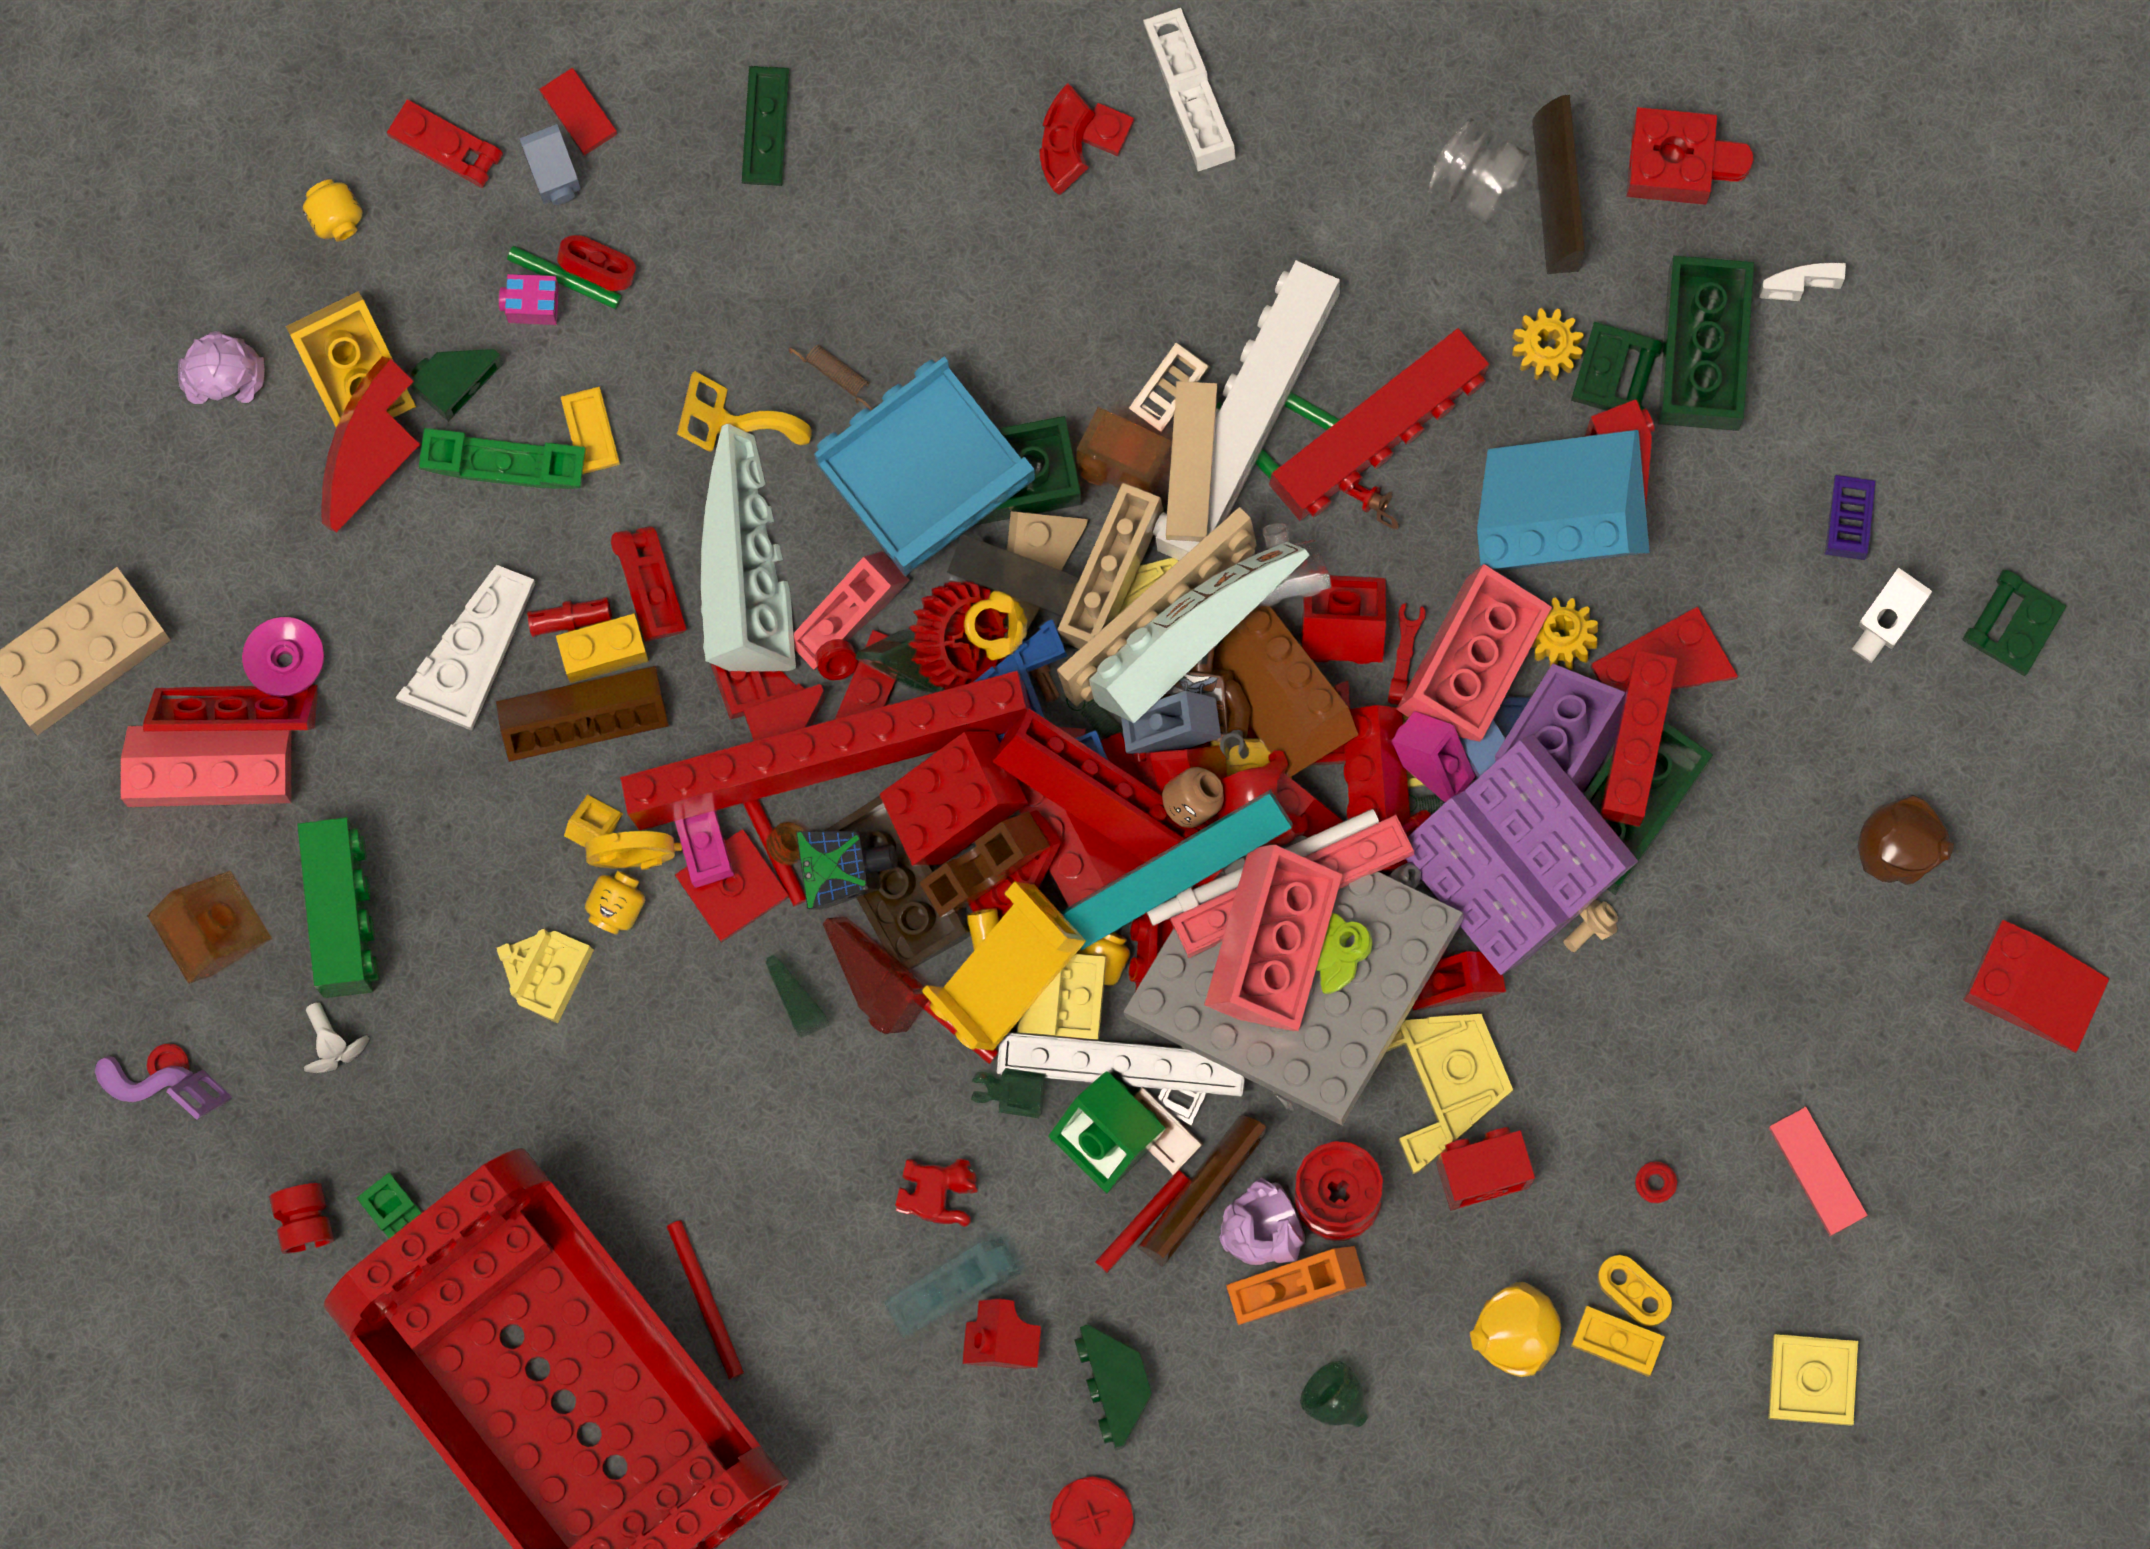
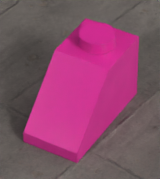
M1414 711L1405 724L1399 727L1395 737L1392 739L1402 766L1444 802L1465 791L1475 778L1473 769L1452 724Z

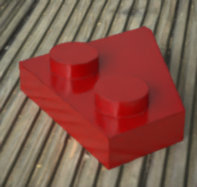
M711 664L730 720L745 716L743 709L804 689L799 683L795 685L782 671H728Z

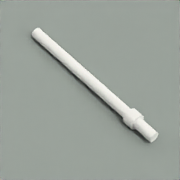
M1371 809L1284 849L1305 857L1379 823L1375 811ZM1243 867L1193 890L1189 887L1177 894L1175 898L1148 911L1147 915L1152 925L1154 926L1238 888Z

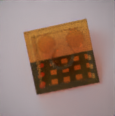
M231 871L172 890L147 915L188 984L215 975L272 940Z

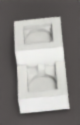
M1846 263L1811 264L1777 273L1763 281L1759 298L1800 301L1804 286L1841 289L1845 280Z

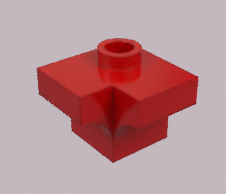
M980 1300L978 1302L977 1321L966 1322L962 1364L1012 1369L1037 1368L1041 1326L1023 1322L1018 1317L1014 1301Z

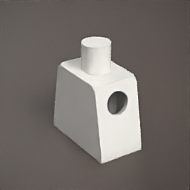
M1898 568L1860 621L1859 627L1864 632L1852 650L1866 661L1872 663L1884 645L1893 649L1930 598L1932 591ZM1887 608L1894 610L1898 616L1890 629L1883 628L1878 623Z

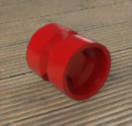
M321 1183L293 1186L269 1195L273 1217L282 1223L277 1229V1235L283 1254L306 1251L305 1244L314 1242L317 1248L335 1241L330 1218L322 1215V1211L327 1205Z

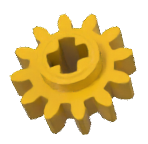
M1542 308L1538 309L1536 321H1533L1529 316H1523L1522 326L1526 331L1516 329L1513 333L1512 338L1522 344H1517L1513 347L1512 356H1524L1520 370L1525 371L1530 366L1535 367L1534 377L1536 380L1541 378L1543 371H1549L1551 379L1556 381L1560 367L1565 372L1571 373L1574 365L1569 358L1581 359L1583 353L1581 348L1573 346L1582 341L1583 333H1571L1575 319L1570 318L1565 323L1561 322V311L1558 308L1554 311L1552 318H1547ZM1543 339L1547 342L1554 339L1556 341L1554 349L1550 346L1544 349L1541 348V340Z
M1555 597L1552 599V609L1531 648L1536 647V661L1543 660L1548 656L1549 666L1552 664L1558 665V661H1564L1566 668L1572 670L1573 658L1577 657L1580 661L1586 663L1588 661V651L1586 648L1597 649V637L1594 634L1598 632V622L1589 620L1590 608L1588 606L1581 608L1577 612L1575 610L1574 598L1567 602L1566 607H1560V602ZM1564 630L1566 636L1560 637L1559 632L1556 631Z

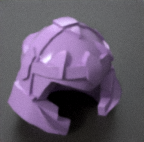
M218 331L210 332L209 335L194 339V343L188 349L185 357L179 359L178 381L180 389L185 392L188 401L193 404H203L208 398L218 401L237 392L240 388V393L235 398L239 402L249 403L254 399V394L263 385L264 358L259 357L255 350L247 345L242 338H233Z
M1260 1178L1247 1189L1245 1194L1232 1202L1224 1211L1219 1238L1225 1251H1229L1234 1257L1250 1265H1262L1272 1261L1276 1263L1297 1261L1300 1248L1305 1244V1235L1295 1208L1279 1183H1270Z

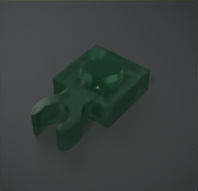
M1005 1068L1001 1074V1079H997L987 1072H978L972 1079L974 1083L984 1084L988 1090L986 1092L974 1091L971 1096V1100L974 1102L987 1103L995 1100L999 1101L998 1113L1038 1119L1041 1116L1045 1074Z

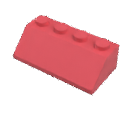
M1481 565L1463 583L1396 710L1408 717L1416 711L1454 725L1458 737L1480 742L1487 732L1552 606L1487 565Z
M128 726L121 755V800L127 807L291 803V730L143 732V726Z
M1277 845L1258 847L1248 853L1204 1005L1238 1020L1290 1031H1299L1343 874Z

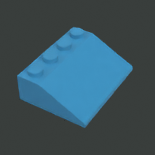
M1639 430L1488 449L1477 526L1480 566L1485 564L1493 570H1510L1650 553Z

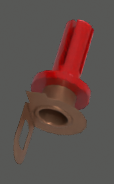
M1359 484L1346 492V494L1363 502L1362 510L1368 513L1372 508L1377 511V521L1392 529L1398 528L1396 519L1384 512L1391 501L1392 492L1381 496V489L1374 486L1371 490H1368ZM1381 515L1391 519L1392 525L1381 520Z

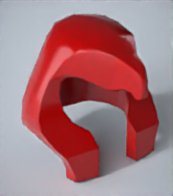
M1274 750L1268 755L1270 763L1263 767L1239 771L1220 780L1223 786L1224 802L1222 809L1217 813L1219 819L1270 789L1278 800L1277 782L1289 765L1284 751ZM1286 813L1293 823L1292 828L1260 847L1269 845L1281 847L1304 834L1308 829L1306 815L1303 814L1299 817L1293 813Z

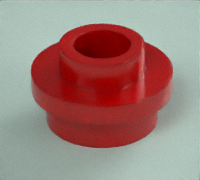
M1650 1162L1638 1171L1635 1178V1187L1642 1199L1649 1203L1659 1204L1672 1197L1677 1187V1178L1674 1171L1668 1165L1662 1162ZM1654 1175L1661 1177L1664 1182L1663 1188L1657 1191L1652 1190L1648 1185V1179Z

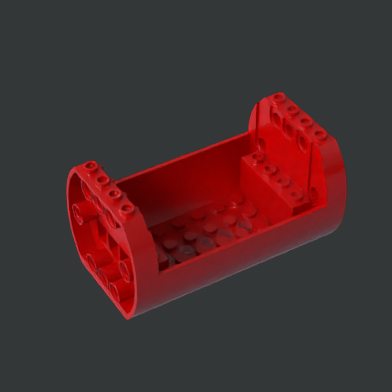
M524 1148L506 1152L479 1167L351 1268L333 1287L324 1301L323 1306L513 1549H716L761 1513L785 1489L789 1482ZM512 1325L519 1326L524 1332L523 1343L515 1349L506 1348L501 1342L503 1330ZM543 1358L550 1365L549 1375L542 1381H533L527 1376V1366L531 1360ZM560 1391H570L576 1398L574 1409L567 1414L557 1413L552 1406L553 1397ZM587 1423L597 1424L601 1429V1439L593 1447L583 1446L578 1440L579 1429ZM612 1456H621L627 1462V1472L620 1479H610L604 1473V1463Z

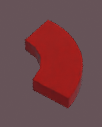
M1069 83L1058 93L1047 111L1042 125L1045 127L1042 148L1039 149L1044 176L1053 191L1059 195L1089 168L1082 156V138L1086 126L1095 115V112Z

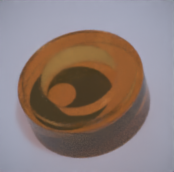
M783 822L768 834L766 845L768 852L774 860L784 865H793L800 861L796 832L804 831L803 828L792 822Z

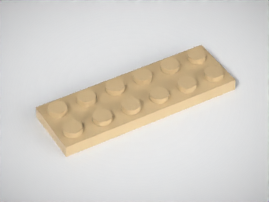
M1240 507L1057 669L1065 696L1076 707L1084 700L1088 702L1094 699L1089 679L1097 672V668L1103 660L1115 655L1127 644L1128 637L1135 630L1150 623L1175 601L1211 577L1253 556L1254 548L1257 544L1252 521Z

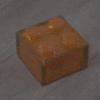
M1097 407L1077 447V469L1082 471L1081 477L1095 485L1102 486L1105 481L1120 489L1122 483L1154 495L1171 461L1172 441Z

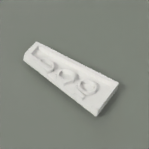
M496 565L466 604L465 610L453 625L451 624L443 634L442 640L434 651L418 667L415 676L396 696V700L472 731L535 586L534 579Z

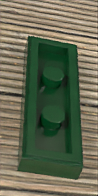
M749 66L742 184L782 186L789 68Z

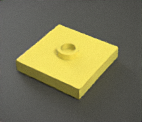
M1774 1334L1768 1419L1854 1425L1858 1341Z

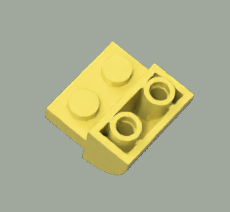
M1075 954L1019 1019L1017 1033L1099 1040L1107 957Z

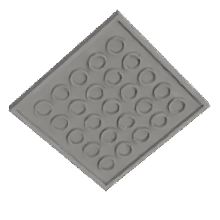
M1300 835L1290 843L1281 846V848H1287L1307 839V837ZM1247 854L1224 867L1215 879L1244 867ZM1380 872L1368 874L1339 889L1332 913L1341 916L1346 923L1358 922L1364 925L1372 936V950L1367 958L1357 963L1354 979L1334 993L1324 994L1322 992L1320 971H1315L1299 1031H1290L1238 1020L1205 1006V1000L1222 942L1213 948L1188 958L1174 929L1123 1013L1126 1019L1343 1126L1464 919L1463 912ZM1354 935L1347 940L1346 948L1353 945L1355 941Z

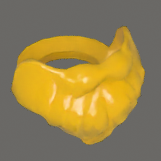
M993 591L988 600H982L972 605L965 616L964 628L969 641L979 648L986 649L987 657L991 660L1001 659L1013 654L1022 645L1023 639L1027 634V618L1024 614V609L1014 597L1000 591ZM991 608L1007 613L1009 617L1007 638H998L992 641L982 639L977 634L974 624L979 612Z

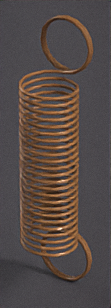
M817 345V346H819V347L812 353V355H813L817 350H819L820 353L817 355V357L815 358V360L818 358V356H819L821 353H823V354L819 357V359H820L823 355L827 356V357L824 359V361H825L827 358H829V359L825 362V364L823 365V367L826 365V363H827L830 359H831V361L827 364V366H828L831 362H832V364L835 362V364L832 366V368H833L836 364H838V365L833 369V371L831 372L830 376L832 375V373L834 372V370H835L838 366H840L841 369L839 370V372H840L842 369H844V370L840 373V375H841L845 370H847L846 372H848V373L846 374V376L850 373V375L847 377V379H848L851 375H853V376L848 380V382H849L853 377H855L856 380L854 381V383H855L857 380H859V381L855 384V386H856L859 382L863 383V384L860 386V388H861L864 384L866 385V383H867V386H868L869 381H867L865 378H862V376L858 375V373H856L854 370H852V369H851L850 367H848L846 364H843V362H841L839 359H837L835 356H833L830 352L828 353V351H826V349L824 350V348H822V346ZM789 348V349H788V351H789L791 354L794 352L797 356H799V357L803 360L804 363L807 361V358H806V360H805V359H804L797 351H795L794 349H792V348ZM816 354L813 356L811 361H809L810 358L808 359V363L812 364V366H814L816 369L822 372L825 376L827 375L829 379L831 378L833 382L837 383V385H839L841 388H844V390L846 389L848 393L852 394V396L856 398L855 402L857 404L859 403V400L864 405H868L865 401H863L862 399L857 397L856 394H854L856 389L854 390V392H852L855 386L852 388L851 391V387L849 388V390H847L852 381L849 383L847 388H845L846 385H841L843 380L841 381V383H839L842 377L845 375V373L841 376L839 381H837L838 378L836 380L835 378L837 377L839 372L833 378V376L830 377L828 374H826L828 369L826 370V372H824L827 366L824 368V370H822L823 367L821 369L820 367H818L820 362L816 366L819 359L816 361L815 364V360L813 361V363H811Z

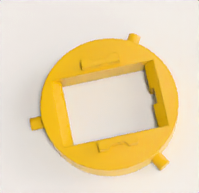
M630 831L612 833L586 842V862L589 865L600 868L617 869L641 866L642 870H647L650 867L662 865V863L674 858L675 851H681L682 846L681 843H674V838L671 835L661 832Z

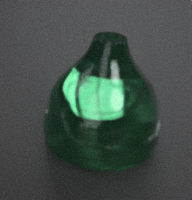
M1341 1361L1331 1362L1321 1367L1308 1380L1301 1393L1300 1404L1307 1415L1325 1425H1353L1360 1427L1368 1418L1364 1408V1391L1361 1381L1352 1368Z

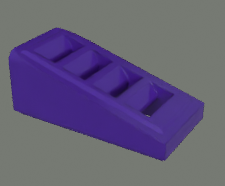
M1839 475L1834 476L1825 555L1860 560L1866 559L1870 540L1875 481ZM1842 488L1865 491V497L1842 495ZM1843 503L1863 506V513L1841 510L1840 505ZM1839 518L1861 521V527L1839 524ZM1838 533L1859 535V542L1837 539Z

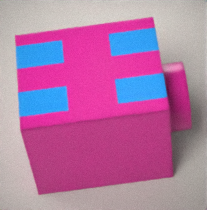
M507 274V287H500L499 311H505L508 323L557 325L559 284L556 276Z

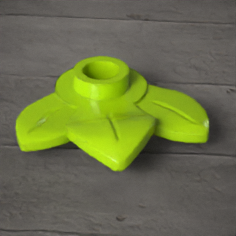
M1335 913L1331 914L1316 971H1320L1321 989L1324 994L1334 993L1348 985L1355 977L1357 963L1367 958L1372 950L1370 931L1361 923H1346L1341 916ZM1354 935L1355 941L1353 945L1346 948L1347 940Z

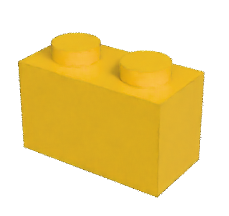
M635 613L556 635L566 675L570 683L649 662Z

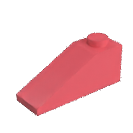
M883 551L864 556L793 633L796 652L815 670L817 668L815 655L821 645L835 639L848 641L883 610L910 580L902 574L899 568Z

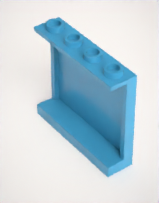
M945 356L937 362L932 359L924 363L914 373L916 378L904 387L901 384H897L883 395V402L871 411L869 408L861 410L850 420L849 424L851 426L839 435L833 432L819 442L817 445L818 451L814 453L817 466L904 576H907L1035 480L1034 468L1025 457L1022 459L1019 457L950 370Z

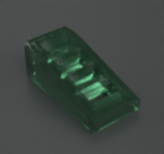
M774 955L767 957L765 961L766 967L797 1037L803 1038L828 1027L829 1022L826 1015L782 962Z

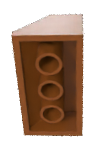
M1267 602L1252 610L1223 638L1214 654L1212 669L1232 672L1233 680L1240 684L1251 707L1249 726L1270 754L1274 750L1284 751L1289 764L1285 770L1288 778L1358 736L1348 706Z

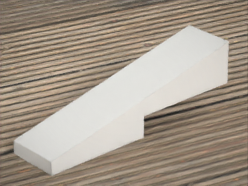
M1178 8L1143 20L1197 171L1234 160L1235 150L1233 141L1209 85L1207 71L1182 9ZM1164 24H1173L1179 28L1177 31L1159 37L1157 35L1159 28Z

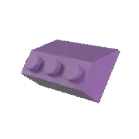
M1552 664L1496 753L1495 760H1499L1519 740L1534 734L1583 794L1616 740L1625 692Z

